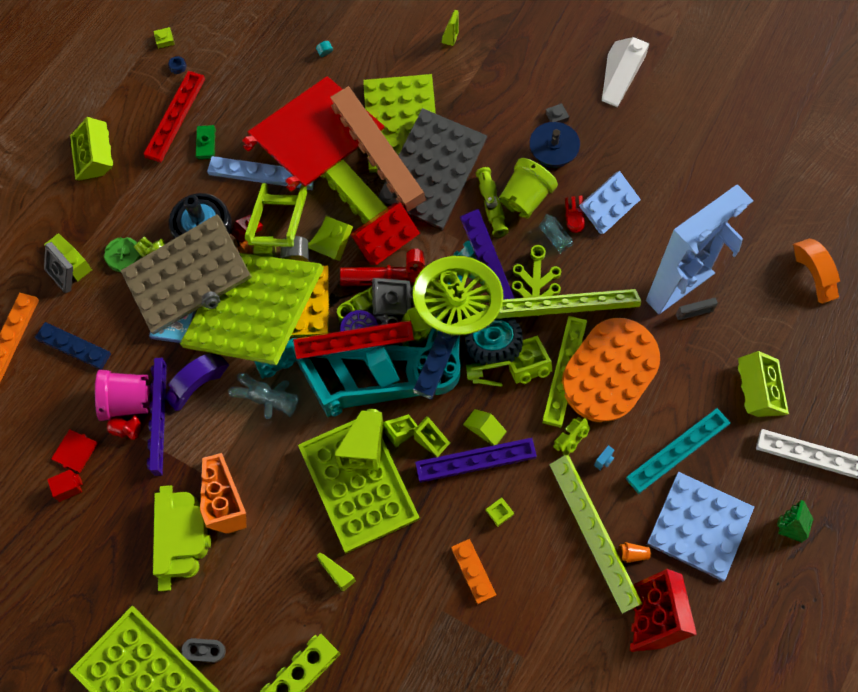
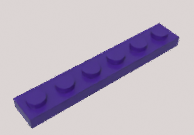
M479 209L460 216L476 259L491 268L499 278L503 289V300L515 299Z
M154 358V365L151 366V374L154 379L150 385L153 401L150 402L152 420H149L151 439H148L150 458L147 459V468L154 476L163 475L166 400L164 397L166 395L167 364L163 358Z
M527 438L415 462L419 483L532 460L536 459L537 455L533 439Z

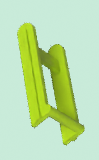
M262 183L245 233V240H247L248 245L293 247L307 196V187L301 185L298 195L268 194L267 183ZM265 204L295 205L286 235L287 239L254 238Z

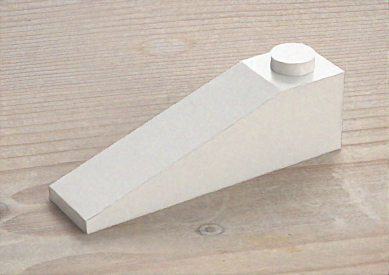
M634 37L615 41L607 57L602 94L603 102L615 107L619 106L646 57L649 43Z

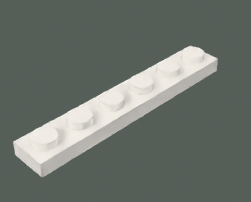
M761 429L759 432L756 450L858 479V456Z

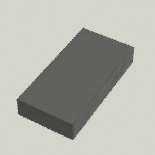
M716 297L680 306L676 313L677 319L683 320L713 312L718 304Z

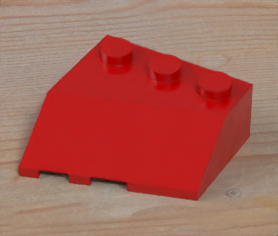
M665 569L634 584L642 605L633 609L635 611V620L632 623L631 632H634L633 643L630 644V651L663 649L697 635L682 574Z

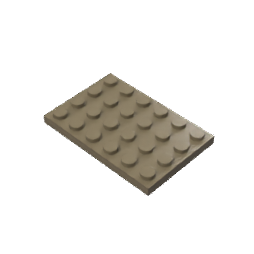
M218 214L121 270L152 334L158 333L202 307V296L205 293L212 291L216 295L221 296L252 278Z

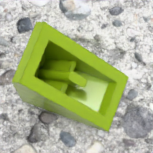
M474 409L463 424L492 446L497 445L507 432L491 413Z
M408 414L385 421L383 428L384 433L393 445L397 447L414 435L417 424Z
M427 416L414 430V440L435 457H439L450 444Z

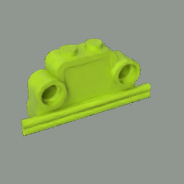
M172 485L160 486V493H155L153 575L158 578V591H171V577L191 578L195 576L199 571V561L197 559L205 557L208 548L211 547V538L208 535V528H206L200 513L199 501L188 492L173 493Z

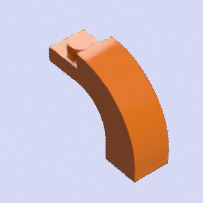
M810 238L793 244L796 262L804 264L813 276L818 302L823 304L839 298L837 283L840 282L839 274L826 248L818 241Z

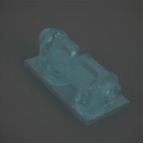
M546 214L539 227L558 252L561 253L565 246L569 248L573 245V239L566 231H560L563 227L556 217Z

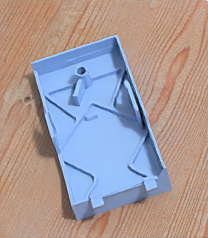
M738 184L673 230L646 298L647 303L658 315L715 274L712 267L724 243L734 252V257L739 252L743 238L727 222L731 217L741 214L754 200Z

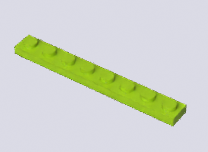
M636 289L505 299L496 319L640 307L641 299Z
M564 455L549 465L621 613H626L642 605V602L569 455Z

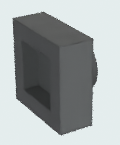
M562 103L546 109V115L550 122L564 123L569 121V115Z

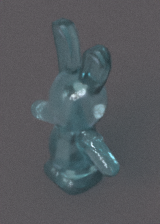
M243 372L237 375V379L248 388L231 387L228 390V394L232 397L249 398L257 404L265 403L264 417L266 419L272 417V408L283 411L291 417L299 401L297 394L284 392L289 386L287 380H284L271 390L268 384L261 381L257 382L247 373Z

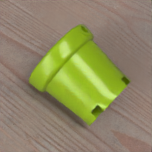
M520 158L514 166V173L499 196L501 198L500 202L511 212H521L519 216L528 219L545 197L554 192L558 182L543 166L530 159Z

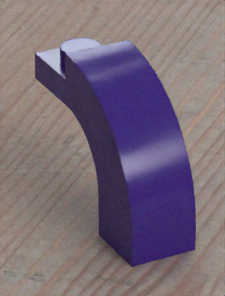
M208 353L193 360L168 384L170 389L164 398L175 411L181 410L198 387L210 380L220 379L229 364L221 355Z

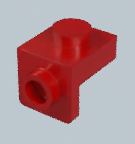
M251 214L236 220L234 223L232 236L241 243L245 241V233ZM258 223L255 233L262 231V223Z

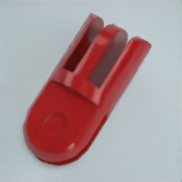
M582 195L579 196V205L583 202ZM575 196L571 197L572 209H570L569 200L566 197L567 227L572 233L581 232L585 226L584 212L581 208H577Z

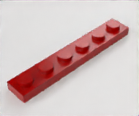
M192 71L187 72L144 152L145 158L162 162L205 81L204 75Z
M411 320L297 338L293 339L296 359L411 341L414 340Z

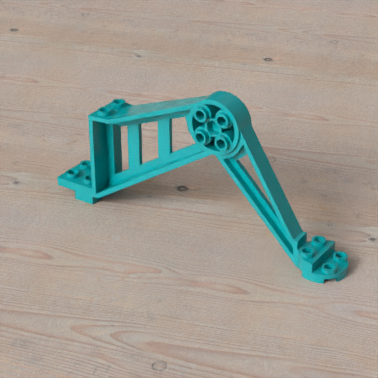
M469 240L463 243L464 248L460 252L456 251L453 255L476 259ZM457 275L459 280L462 282L463 276ZM434 328L431 329L426 347L424 348L385 345L391 361H407L406 375L408 382L391 384L383 389L380 385L358 388L342 359H361L365 361L369 368L366 353L379 346L313 356V358H327L345 390L330 395L309 357L296 359L293 339L297 338H292L288 341L277 365L254 361L263 379L275 375L282 368L291 367L297 361L327 417H335L342 413V409L420 396L413 393V389L439 331ZM460 335L449 358L451 362L447 363L441 377L445 383L441 384L440 380L434 395H441L451 391L459 381Z

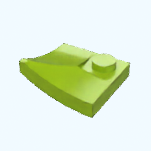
M326 216L319 231L308 243V248L340 261L353 226Z

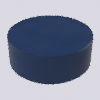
M175 56L169 60L168 66L172 73L180 74L186 70V63L182 57Z

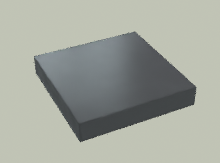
M52 242L45 245L44 270L63 292H70L73 266Z
M373 278V316L387 315L388 317L403 318L407 310L411 309L410 281Z

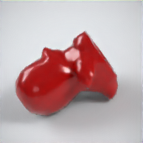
M135 415L128 421L120 417H114L107 423V431L111 435L119 436L120 438L128 436L131 440L139 436L141 422Z

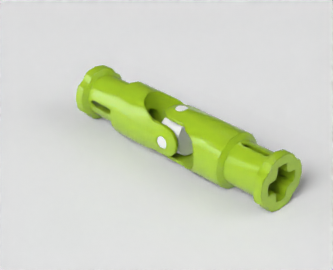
M483 167L478 169L475 175L480 182L481 195L485 198L486 213L489 223L492 224L494 230L492 234L494 237H503L509 233V230L504 223L505 216L500 200L497 197L495 182L490 175L491 169Z

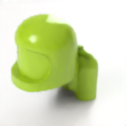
M144 236L133 247L142 257H145L165 245V242L161 238L159 241L151 243Z

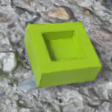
M170 27L153 31L158 49L175 45Z
M500 498L486 509L487 514L497 527L514 516V512L503 498Z

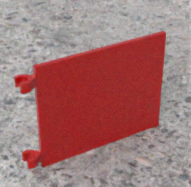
M328 76L247 131L249 136L242 140L245 144L243 148L247 152L252 150L255 144L258 143L293 175V177H289L285 181L288 184L286 188L290 192L294 191L300 183L306 187L359 148V141L352 138L349 133L350 128L348 126L345 128L340 120L341 115L339 113L336 115L331 107L333 104L331 97L343 89ZM368 112L380 131L385 129V126Z

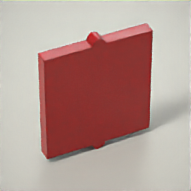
M69 429L51 459L62 464L65 469L70 468L80 473L98 442L87 438L85 434L81 435Z

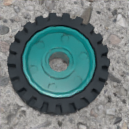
M502 318L495 319L489 326L478 332L466 334L465 343L470 358L474 359V362L477 364L480 362L481 365H486V363L493 364L508 360L513 362L515 357L519 356V352L522 351L523 337L520 325L516 324L515 319Z

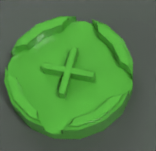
M128 237L112 240L106 246L104 260L109 268L121 272L122 269L141 259L142 256L133 247L137 242Z

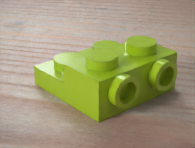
M538 335L523 340L522 351L519 352V356L515 357L513 362H510L509 370L516 384L520 382L526 384L532 378L538 376L544 378L550 372H553L552 362Z

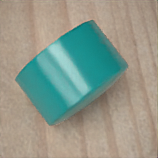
M323 41L316 46V50L320 57H324L332 53L333 47L329 41Z

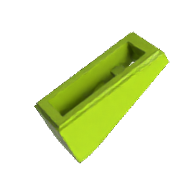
M454 10L441 41L443 44L452 46L455 44L459 33L458 10Z
M322 553L317 555L319 562L341 591H345L356 582L350 573Z

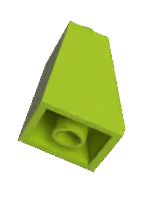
M367 409V411L360 412L336 450L335 457L339 467L379 471L384 430L382 412L376 409Z

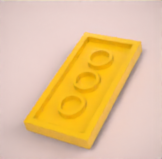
M328 265L323 266L324 269L291 338H303L329 333Z

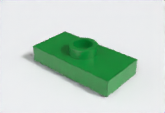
M214 125L197 126V159H211L212 156L215 157L216 128Z

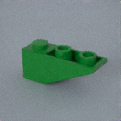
M800 500L796 505H792L790 510H786L784 515H780L777 526L780 527L778 534L799 542L808 539L813 517L805 501Z

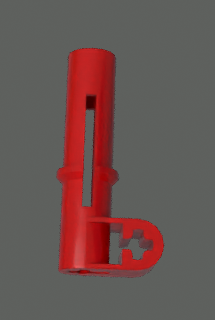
M416 248L409 250L406 253V267L387 265V267L340 268L341 286H372L373 278L410 281V285H414L416 278L425 268L424 252Z

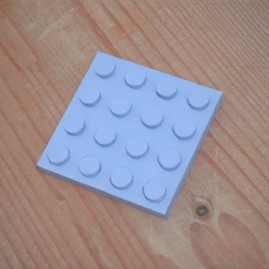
M678 472L646 545L721 581H725L754 506Z

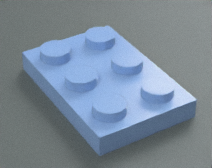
M618 171L579 206L598 232L604 234L641 199L622 173Z

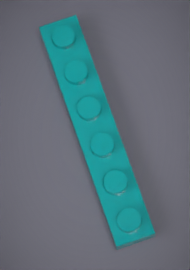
M716 408L628 475L626 480L640 494L729 426L730 422Z

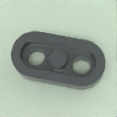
M191 638L182 646L183 656L190 661L216 663L221 661L226 653L225 646L218 640ZM196 646L198 650L195 654H192L191 649ZM218 648V654L213 656L212 650Z

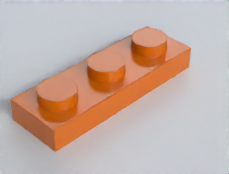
M468 539L451 547L477 605L496 597L493 586L471 540Z

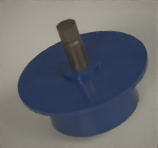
M548 122L540 125L533 131L529 146L533 156L543 166L559 168L571 162L577 156L580 149V140L575 130L570 126L560 122Z

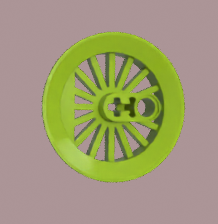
M448 256L433 261L420 272L413 287V301L420 317L432 328L446 334L466 335L486 328L496 319L503 304V289L497 275L484 263L465 256ZM457 275L463 276L462 282ZM469 277L473 279V281L466 288H464L467 278ZM478 283L482 285L481 287L472 290ZM430 286H432V287H434L435 289H437L438 291H435V290H432V289H429V288H430ZM484 292H487V294H488V295L478 296V295H480V294H482V293H484ZM425 295H426V296L433 297V298H432V299H425ZM490 302V306L481 304ZM427 306H435L429 310L427 308ZM443 311L437 318L433 316L434 314ZM457 311L458 322L452 324L455 312ZM450 313L447 324L441 322Z

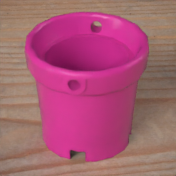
M98 370L95 380V407L98 420L104 421L110 420L115 416L149 413V410L144 408L150 406L149 385L146 386V380H149L148 375L111 373L110 370Z

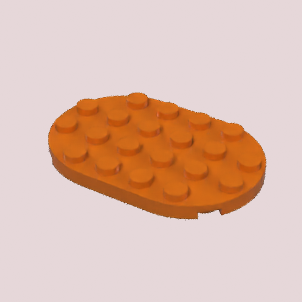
M611 318L596 325L569 360L563 372L564 396L572 409L588 420L601 423L603 421H616L625 416L635 406L659 369L660 352L653 335L641 324L626 318Z

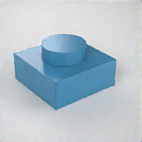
M608 445L597 458L594 466L599 470L604 466L608 467L614 460L612 455L615 450Z

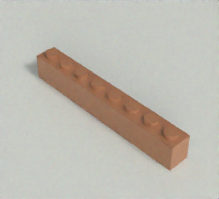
M348 86L331 97L333 111L336 115L338 113L341 115L340 120L345 128L347 126L350 128V135L354 140L357 139L359 141L358 146L363 154H368L369 157L367 159L372 167L376 166L378 168L377 173L381 180L385 179L388 184L386 186L391 194H396L397 203L401 202L408 212L426 201L423 190L351 88Z

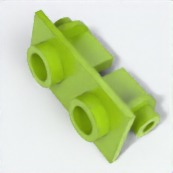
M580 417L574 418L565 429L570 434L567 435L562 432L554 441L553 447L557 451L562 450L563 455L572 453L582 438H585L589 433L590 427L586 418L583 420Z

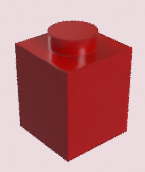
M67 470L47 479L52 496L59 502L82 493L80 487L83 485L82 479L79 474H75L72 470Z

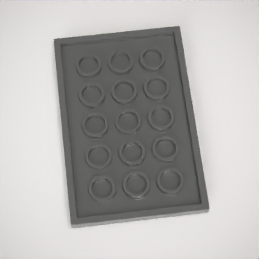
M422 108L399 154V158L419 184L426 198V201L407 212L409 216L438 229H444L487 140V135ZM386 181L378 198L385 206L389 207L393 203H397V196L395 193H390L386 186L388 184Z

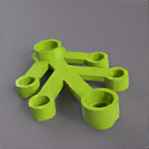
M535 245L531 249L530 256L534 260L533 278L524 270L521 264H516L513 267L514 276L521 277L532 288L531 295L523 288L521 281H514L512 283V291L516 294L519 293L523 298L555 296L560 293V285L553 283L550 285L549 290L540 295L541 288L551 280L558 279L561 276V269L554 266L549 273L541 278V260L545 258L546 253L543 246ZM515 269H521V272H516ZM557 271L559 274L555 275L552 272ZM519 285L521 288L516 289L514 286ZM552 288H557L558 291L554 292Z

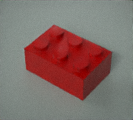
M401 202L387 207L350 235L369 264L377 265L418 236L420 232Z

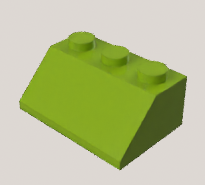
M86 117L70 135L75 179L78 181L104 176L113 167L111 145L109 144L108 137L109 131L107 130V123L104 121Z
M760 351L738 358V371L741 374V388L745 396L744 406L747 413L757 417L788 415L779 360Z

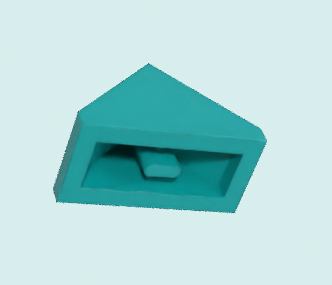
M385 345L366 353L369 368L382 389L400 380Z

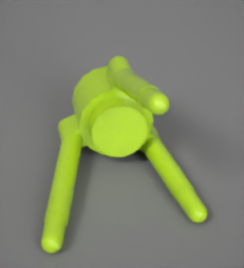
M510 361L493 364L486 363V365H481L480 362L478 364L471 363V365H466L467 379L473 380V384L481 383L501 387L502 383L479 379V377H483L484 369L510 365Z

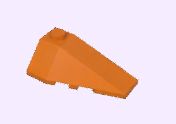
M220 453L202 458L200 513L206 528L227 534L246 528V512L224 457Z

